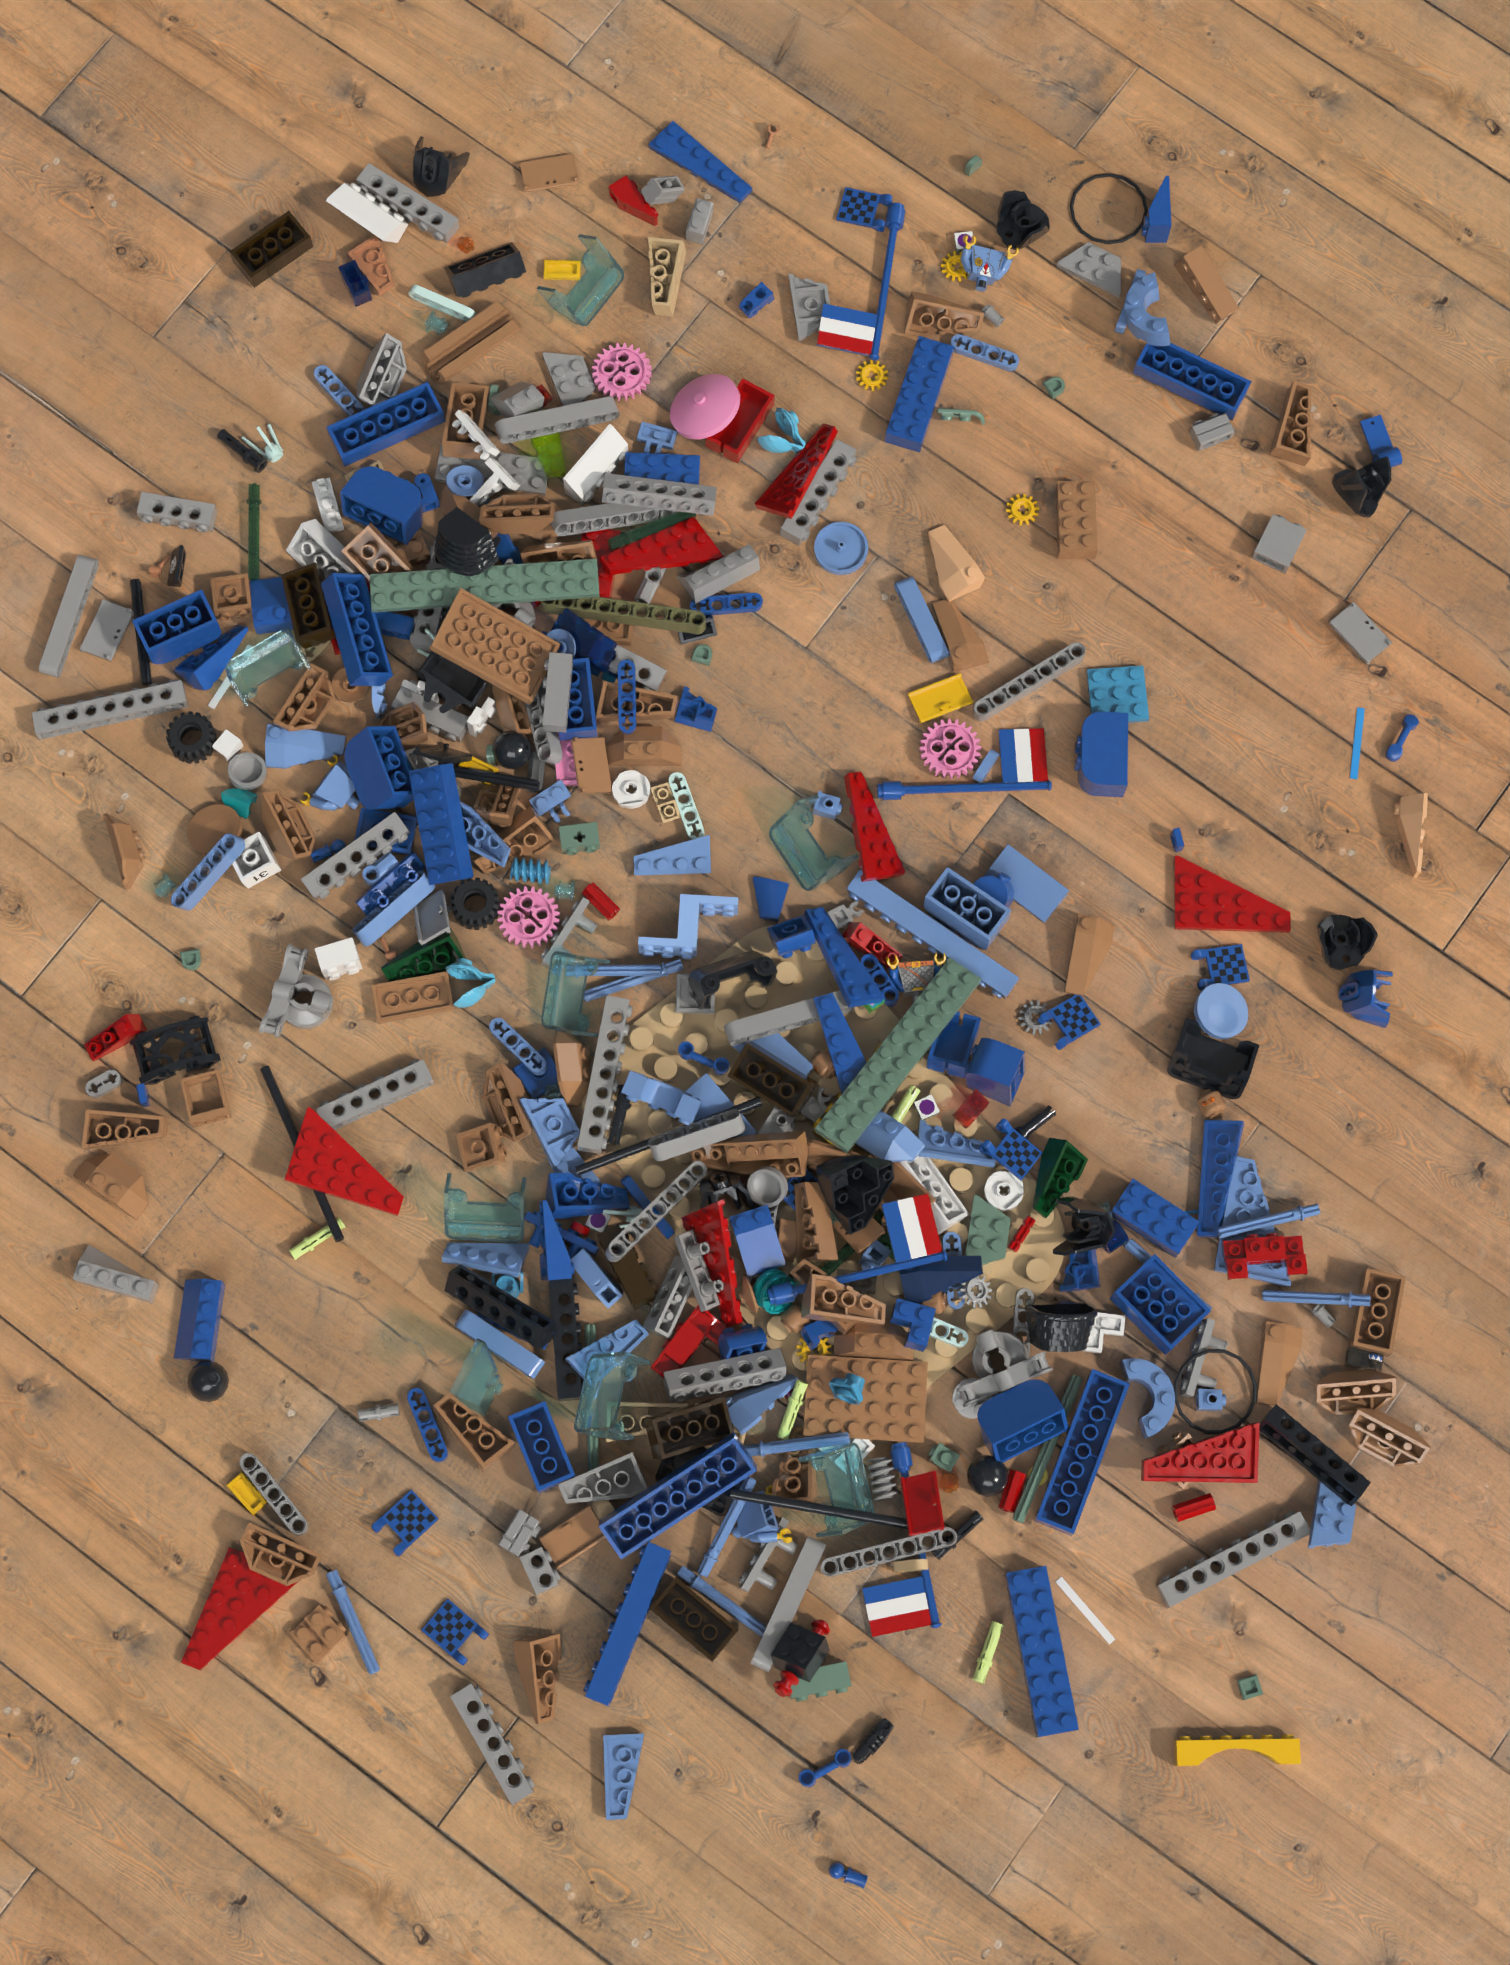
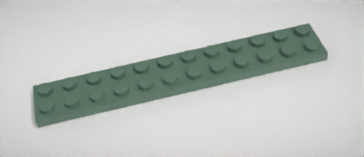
M597 559L491 566L481 574L470 577L455 574L448 569L370 574L372 613L451 607L460 588L489 604L600 597Z
M949 958L816 1126L815 1132L845 1153H848L977 988L982 979L952 958Z

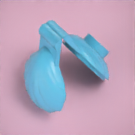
M776 408L775 417L779 428L790 436L795 444L773 435L757 437V442L763 449L772 453H784L790 450L797 453L806 445V442L802 440L798 432V417L793 411L788 412L783 408Z
M459 958L456 963L448 965L446 967L447 973L457 979L481 980L487 983L462 995L453 1004L457 1008H466L476 1004L485 995L486 989H489L495 983L494 974L481 972L472 965V961L464 958Z

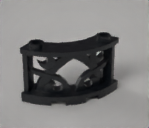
M193 1016L188 1020L136 1034V1038L129 1042L130 1045H133L140 1069V1084H158L167 1078L175 1076V1071H181V1069L185 1068L186 1072L210 1068L221 1061L219 1053L215 1051L207 1023L209 1022L208 1017L200 1018V1016ZM200 1028L203 1039L195 1042L194 1040L198 1038L199 1034L198 1032L191 1034L190 1031ZM170 1037L188 1044L181 1050L179 1061L174 1062L169 1055L160 1054L163 1045ZM151 1043L150 1048L145 1049L147 1052L152 1053V1055L146 1057L143 1045ZM205 1044L207 1054L202 1050L201 1045ZM187 1051H189L193 1054V1056L187 1058L185 1057V1054ZM158 1059H166V1060H167V1064L164 1065V1066H161V1063H162L163 1061H162V1060H158Z

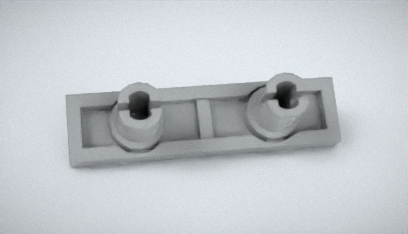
M583 897L581 902L578 900L575 902L571 909L574 911L572 916H566L561 924L564 927L561 933H555L551 940L554 944L550 949L546 948L541 955L543 959L541 965L548 968L554 957L562 959L569 965L574 963L578 956L565 949L563 943L574 926L579 925L591 934L594 932L598 924L584 916L583 913L590 902Z
M693 1230L675 1236L676 1245L701 1312L720 1305L716 1292L722 1291L724 1285L721 1280H711L702 1256L710 1251L708 1243L698 1244Z
M1207 1318L1198 1323L1196 1333H1198L1197 1339L1193 1341L1191 1346L1192 1356L1207 1350L1208 1347L1226 1350L1228 1342L1212 1336L1215 1320ZM1205 1355L1195 1358L1185 1368L1187 1373L1180 1383L1181 1396L1186 1398L1193 1397L1197 1385L1207 1389L1215 1388L1217 1379L1201 1374Z
M779 1517L778 1520L776 1519L779 1528L776 1532L780 1533L783 1528H786L789 1521L783 1517ZM777 1539V1542L760 1543L759 1547L761 1550L758 1555L754 1554L749 1562V1565H751L747 1573L744 1572L738 1581L741 1583L739 1588L749 1592L753 1583L757 1581L772 1590L777 1583V1579L763 1571L765 1562L774 1547L778 1546L792 1555L798 1544L793 1541L784 1543L781 1539Z

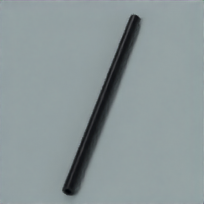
M264 1066L260 1071L291 1142L295 1147L299 1133L270 1067ZM313 1190L335 1242L344 1240L342 1231L325 1193Z
M760 1097L693 1121V1123L733 1109L739 1110L742 1114L762 1106ZM649 1139L575 1166L578 1176L650 1149Z
M730 1488L729 1492L730 1499L908 1529L906 1518Z

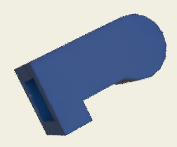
M761 282L741 301L739 309L748 318H752L767 303L770 304L774 300L773 292Z
M425 473L418 474L414 482L422 496L423 513L439 508V500L429 475Z
M818 1320L805 1326L800 1334L808 1348L812 1350L818 1346L820 1339L833 1337L838 1329L831 1321Z

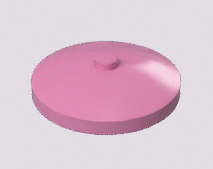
M707 374L692 380L678 392L670 408L672 425L680 435L689 439H704L717 434L735 417L740 406L739 390L730 378L721 374Z

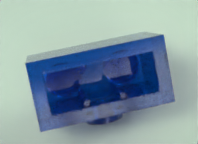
M356 260L339 266L340 276L355 307L371 301L372 297L368 287L370 285L368 278L365 274L362 275Z

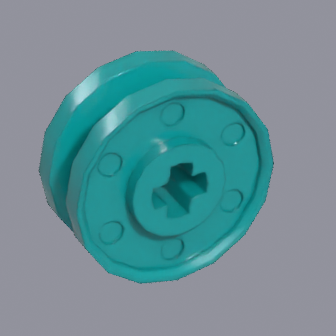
M779 1269L765 1271L758 1277L753 1287L757 1305L771 1314H779L785 1311L793 1302L777 1306L775 1304L770 1305L767 1289L773 1285L786 1282L796 1286L794 1279Z

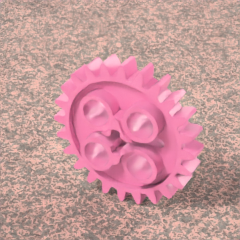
M616 343V348L609 345V351L603 348V355L598 353L597 357L599 360L594 359L595 366H592V372H594L592 373V378L595 379L594 385H599L598 391L604 390V396L608 394L613 398L617 396L618 401H620L621 397H624L625 401H627L628 396L635 399L634 393L641 395L640 389L646 390L645 384H650L649 378L652 377V372H650L652 370L651 365H648L650 362L649 358H645V352L640 354V348L633 350V344L627 348L626 343L623 344V347ZM621 358H626V359H627V361H625V362H621V361H619V360H620ZM606 369H612V370H613L612 372H609V373H608V372H605ZM637 371L639 374L632 375L631 372ZM618 382H623V383H625V384L622 385V386H618V385H617Z
M949 718L948 723L945 724L941 719L940 725L935 722L933 723L934 729L927 728L929 734L923 733L925 740L920 741L922 747H920L919 752L923 753L920 758L926 759L924 766L930 765L929 772L936 770L935 776L942 773V779L946 775H949L950 780H952L953 775H956L959 779L961 772L966 776L968 773L967 769L973 771V765L978 764V760L975 758H980L981 755L978 752L981 751V746L978 745L980 739H974L977 732L970 733L972 727L970 726L966 729V722L958 725V719H956L955 723H952ZM951 733L955 738L948 739L945 735ZM954 745V749L949 750L944 758L939 761L938 759L946 753L947 747L950 749ZM938 746L942 751L935 752L932 748ZM966 746L968 751L963 752L959 747ZM953 759L956 763L949 765L946 760Z
M524 886V892L517 888L516 895L510 892V899L504 897L506 904H500V908L503 911H498V915L501 918H498L497 921L502 924L499 926L500 931L505 930L503 936H509V942L515 940V946H518L521 942L524 949L527 944H530L531 949H533L534 943H537L540 947V941L543 940L548 943L547 936L554 937L551 931H558L557 926L554 924H560V920L556 918L560 916V912L555 911L558 909V905H552L555 900L554 898L548 899V892L542 895L541 888L538 892H535L534 886L531 888V891H528L527 887ZM525 901L532 902V906L529 908L523 907L522 904ZM515 907L520 908L522 912L516 910ZM544 912L547 914V917L539 919L537 917L538 914ZM525 915L528 917L532 915L533 921L529 918L526 920ZM513 916L520 917L518 922L510 921ZM534 922L538 923L539 925H542L543 927L539 928ZM528 927L535 928L532 934H527L525 930Z

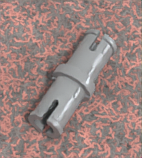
M398 1403L383 1406L378 1404L375 1407L358 1409L359 1422L375 1419L380 1421L382 1418L400 1416Z

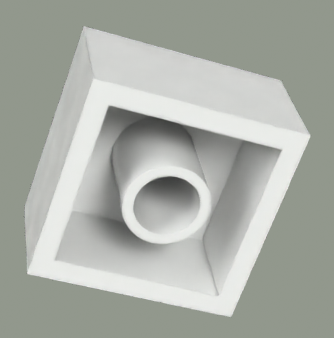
M260 832L244 839L245 849L232 863L241 882L247 888L281 871L267 840Z
M352 937L315 948L325 980H336L340 978V975L347 973L348 975L356 974L360 969H363Z

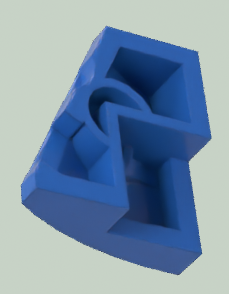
M684 686L674 722L711 732L717 708L712 704L706 703L701 696L695 697L689 692L690 688Z
M753 877L759 917L778 923L789 883Z
M1096 1249L1070 1254V1263L1066 1266L1064 1272L1066 1275L1063 1285H1060V1291H1079L1101 1287Z

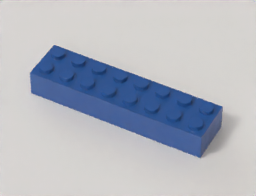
M1095 1369L1090 1371L1035 1516V1522L1070 1536L1075 1533L1130 1383Z
M733 1432L600 1519L598 1527L620 1559H623L756 1472L757 1465L735 1432Z
M648 1542L647 1546H642L639 1553L641 1561L639 1565L635 1564L631 1573L633 1581L631 1584L627 1583L623 1592L626 1598L623 1603H619L615 1612L618 1616L616 1622H611L607 1631L610 1637L607 1642L603 1641L599 1651L602 1654L600 1661L596 1660L591 1670L594 1673L591 1681L587 1680L583 1691L586 1693V1698L610 1707L672 1555L670 1550Z
M1041 1566L1008 1572L1004 1576L1036 1738L1079 1730L1047 1567Z

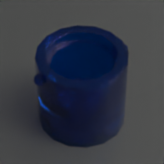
M1116 1220L1112 1221L1115 1228L1112 1239L1105 1247H1102L1108 1254H1111L1129 1241L1126 1232Z

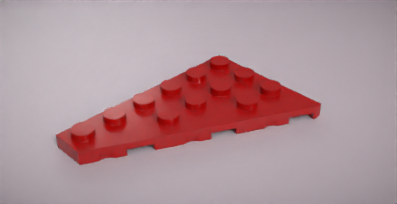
M1180 856L1174 857V930L1290 933L1291 916L1289 911Z
M307 1107L284 1181L398 1216L404 1196L312 1108Z
M722 1199L681 1218L684 1229L686 1231H694L698 1244L707 1242L710 1247L709 1253L702 1256L711 1280H721L724 1285L722 1291L716 1292L720 1302L718 1307L723 1322L727 1327H731L743 1322L740 1310V1300L735 1295L734 1288L738 1286L734 1270V1260L729 1256L728 1247L731 1246L728 1220L723 1215L722 1205H725V1202Z
M229 1547L181 1663L201 1671L298 1582L285 1586L250 1570L245 1554Z

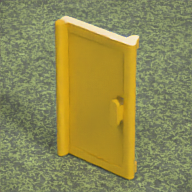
M961 673L908 693L920 723L973 703Z

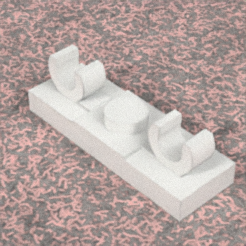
M458 410L455 415L459 420H455L452 426L458 428L461 425L458 433L464 435L468 431V436L474 442L478 441L481 444L477 445L474 449L478 454L483 450V454L480 456L481 459L486 460L490 453L497 456L500 452L468 414Z
M330 477L317 479V481L312 482L324 528L330 533L344 530Z

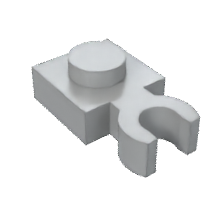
M857 901L852 902L849 908H846L843 904L827 912L838 930L853 922L852 917L858 918L862 915L863 910L854 911L853 909L858 905Z
M823 1087L818 1091V1098L811 1097L800 1113L813 1123L824 1115L827 1106L824 1104L830 1102L833 1094H830L827 1098L822 1097Z

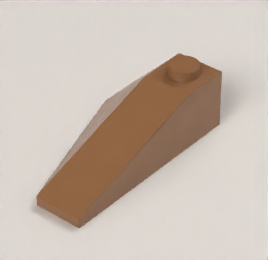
M447 485L437 494L444 516L458 507L479 523V506L470 502L465 496H458L452 493ZM486 527L491 532L492 539L499 534Z
M947 599L933 602L932 607L940 633L949 652L948 659L952 672L989 663L984 644L952 601L948 602Z
M531 806L513 819L511 826H506L498 834L511 849L505 867L508 863L513 862L515 857H517L518 861H521L522 858L541 854L557 842L543 820ZM479 854L473 859L484 874L503 868Z
M811 1274L802 1297L801 1318L884 1325L886 1304L866 1294L863 1295L848 1285L845 1286L833 1277Z
M804 1427L793 1428L789 1439L812 1436H803ZM815 1448L786 1452L783 1461L780 1463L777 1478L773 1482L772 1495L817 1503Z
M560 1634L529 1636L514 1640L515 1661L535 1723L540 1724L553 1720L557 1695L554 1692L555 1681L559 1680L557 1665L558 1661H561L562 1656Z

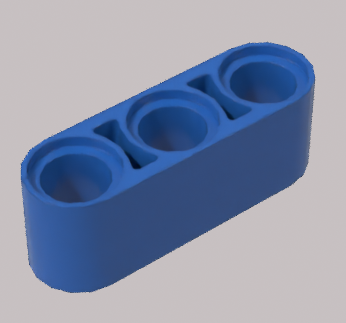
M375 612L382 635L410 640L414 629L413 618L391 612Z
M872 954L864 955L860 963L875 983L874 979L877 977H881L885 981L883 984L875 983L884 997V1005L888 1007L895 1006L899 997L897 988L878 959ZM870 961L874 964V967L866 968L864 963ZM892 993L895 998L887 1000L885 994Z

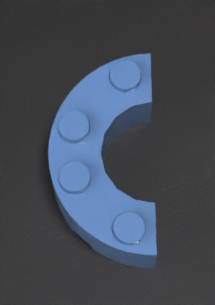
M1154 272L1141 277L1129 289L1125 298L1126 321L1129 330L1138 340H1144L1147 344L1153 346H1169L1170 337L1166 317L1157 318L1146 312L1153 302L1159 300V289Z
M635 1071L629 1072L621 1093L626 1094V1099L637 1102V1100L647 1102L649 1107L658 1111L662 1108L666 1110L665 1114L674 1118L679 1117L678 1121L686 1125L693 1123L702 1102L699 1098L695 1099L693 1095L657 1079L645 1077L644 1074Z
M1137 1358L1125 1359L1120 1363L1125 1381L1142 1384L1148 1389L1152 1399L1149 1413L1138 1420L1145 1440L1157 1434L1169 1422L1175 1407V1392L1169 1377L1154 1363Z

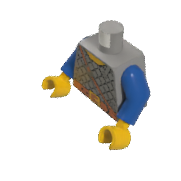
M937 951L934 954L936 963H934V960L899 962L895 954L894 962H889V957H886V962L890 966L889 974L891 981L899 992H903L904 997L912 996L913 1003L943 967V963L946 960L945 952L944 957L938 959Z

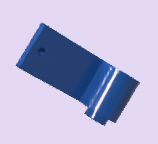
M1378 415L1360 421L1373 457L1372 462L1387 456L1391 468L1401 465V452L1398 447L1393 448L1382 416Z

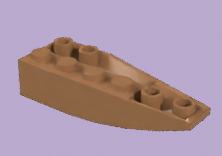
M805 1131L764 1133L731 1137L690 1151L689 1155L691 1164L695 1161H701L706 1167L752 1175L757 1169L768 1166L778 1169L785 1177H803L806 1173L808 1145Z

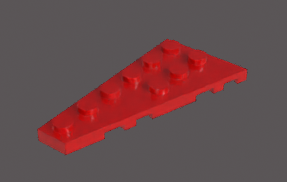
M824 423L821 425L804 448L797 453L754 503L758 509L789 519L793 518L838 433L835 426Z
M691 517L601 556L599 562L609 575L631 573L632 570L638 569L648 571L655 567H660V569L688 566L689 563L696 562L706 564L708 561H717L724 556L695 517Z
M862 772L846 774L844 776L846 793L851 801L849 811L854 819L852 829L856 850L860 854L858 864L863 872L861 882L901 877L906 872Z
M1254 1422L1144 1459L1141 1465V1481L1258 1483L1260 1422Z

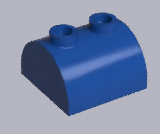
M1003 872L997 875L981 877L973 884L1008 908L1013 902L1014 889L1009 882L1011 878Z
M803 915L767 928L778 957L789 958L793 955V951L799 949L801 952L811 949V945L816 943L813 929Z
M752 1324L743 1325L741 1330L734 1331L733 1328L724 1329L719 1336L721 1360L764 1351L767 1338L763 1329L760 1326L753 1327Z

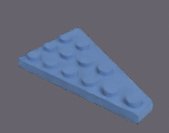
M1237 1156L1222 1226L1270 1215L1255 1160ZM1274 1226L1219 1238L1213 1271L1227 1274L1222 1252L1223 1241L1243 1240L1247 1235L1257 1234L1258 1237H1266V1234L1275 1233ZM1285 1261L1281 1263L1247 1265L1248 1279L1286 1287L1291 1286V1280L1286 1274Z

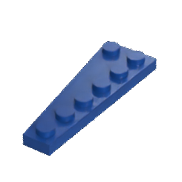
M674 121L649 143L651 150L666 159L669 158L676 162V165L679 167H684L692 175L699 176L707 184L717 188L739 203L752 192V187Z
M824 908L806 909L804 916L813 929L814 937L848 1008L882 1002L884 997L879 988L866 972Z
M833 993L814 997L813 1001L842 1095L867 1062Z
M1204 1120L1198 1237H1218L1217 1229L1221 1227L1244 1128L1243 1121Z

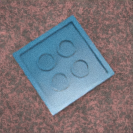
M1143 666L1087 669L1091 714L1095 712L1128 713V723L1149 721Z

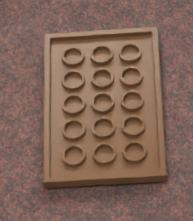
M460 588L429 649L531 705L548 671L545 670V659H549V652H557L560 643Z
M808 1355L806 1376L808 1386L805 1394L803 1436H820L848 1432L850 1439L924 1443L928 1362ZM847 1373L860 1376L865 1380L862 1402L859 1405H854L835 1398L829 1382L833 1378L844 1379Z

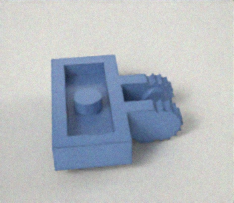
M642 422L637 435V441L646 443L643 453H650L651 445L657 446L654 454H661L662 448L673 450L678 432Z
M561 779L529 801L539 816L549 811L555 822L558 823L561 820L553 807L559 804L563 814L569 816L570 812L563 801L572 795Z

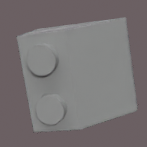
M520 381L491 397L490 400L505 418L541 411L544 397L533 384Z

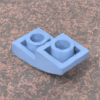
M386 684L372 686V705L377 719H381V715L385 714L387 710V703L384 696H382L385 692Z

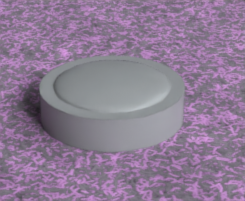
M250 752L240 753L229 762V780L239 789H256L266 779V764L257 754Z
M766 1166L757 1169L749 1177L747 1189L755 1203L760 1206L768 1205V1207H773L786 1197L788 1183L785 1176L778 1169Z

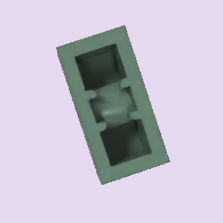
M597 822L559 826L562 854L576 855L582 851L593 853L600 849ZM578 837H582V842H578Z

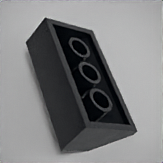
M512 242L444 267L458 298L468 297L477 290L484 291L493 284L500 285L509 278H519L526 272L520 251Z

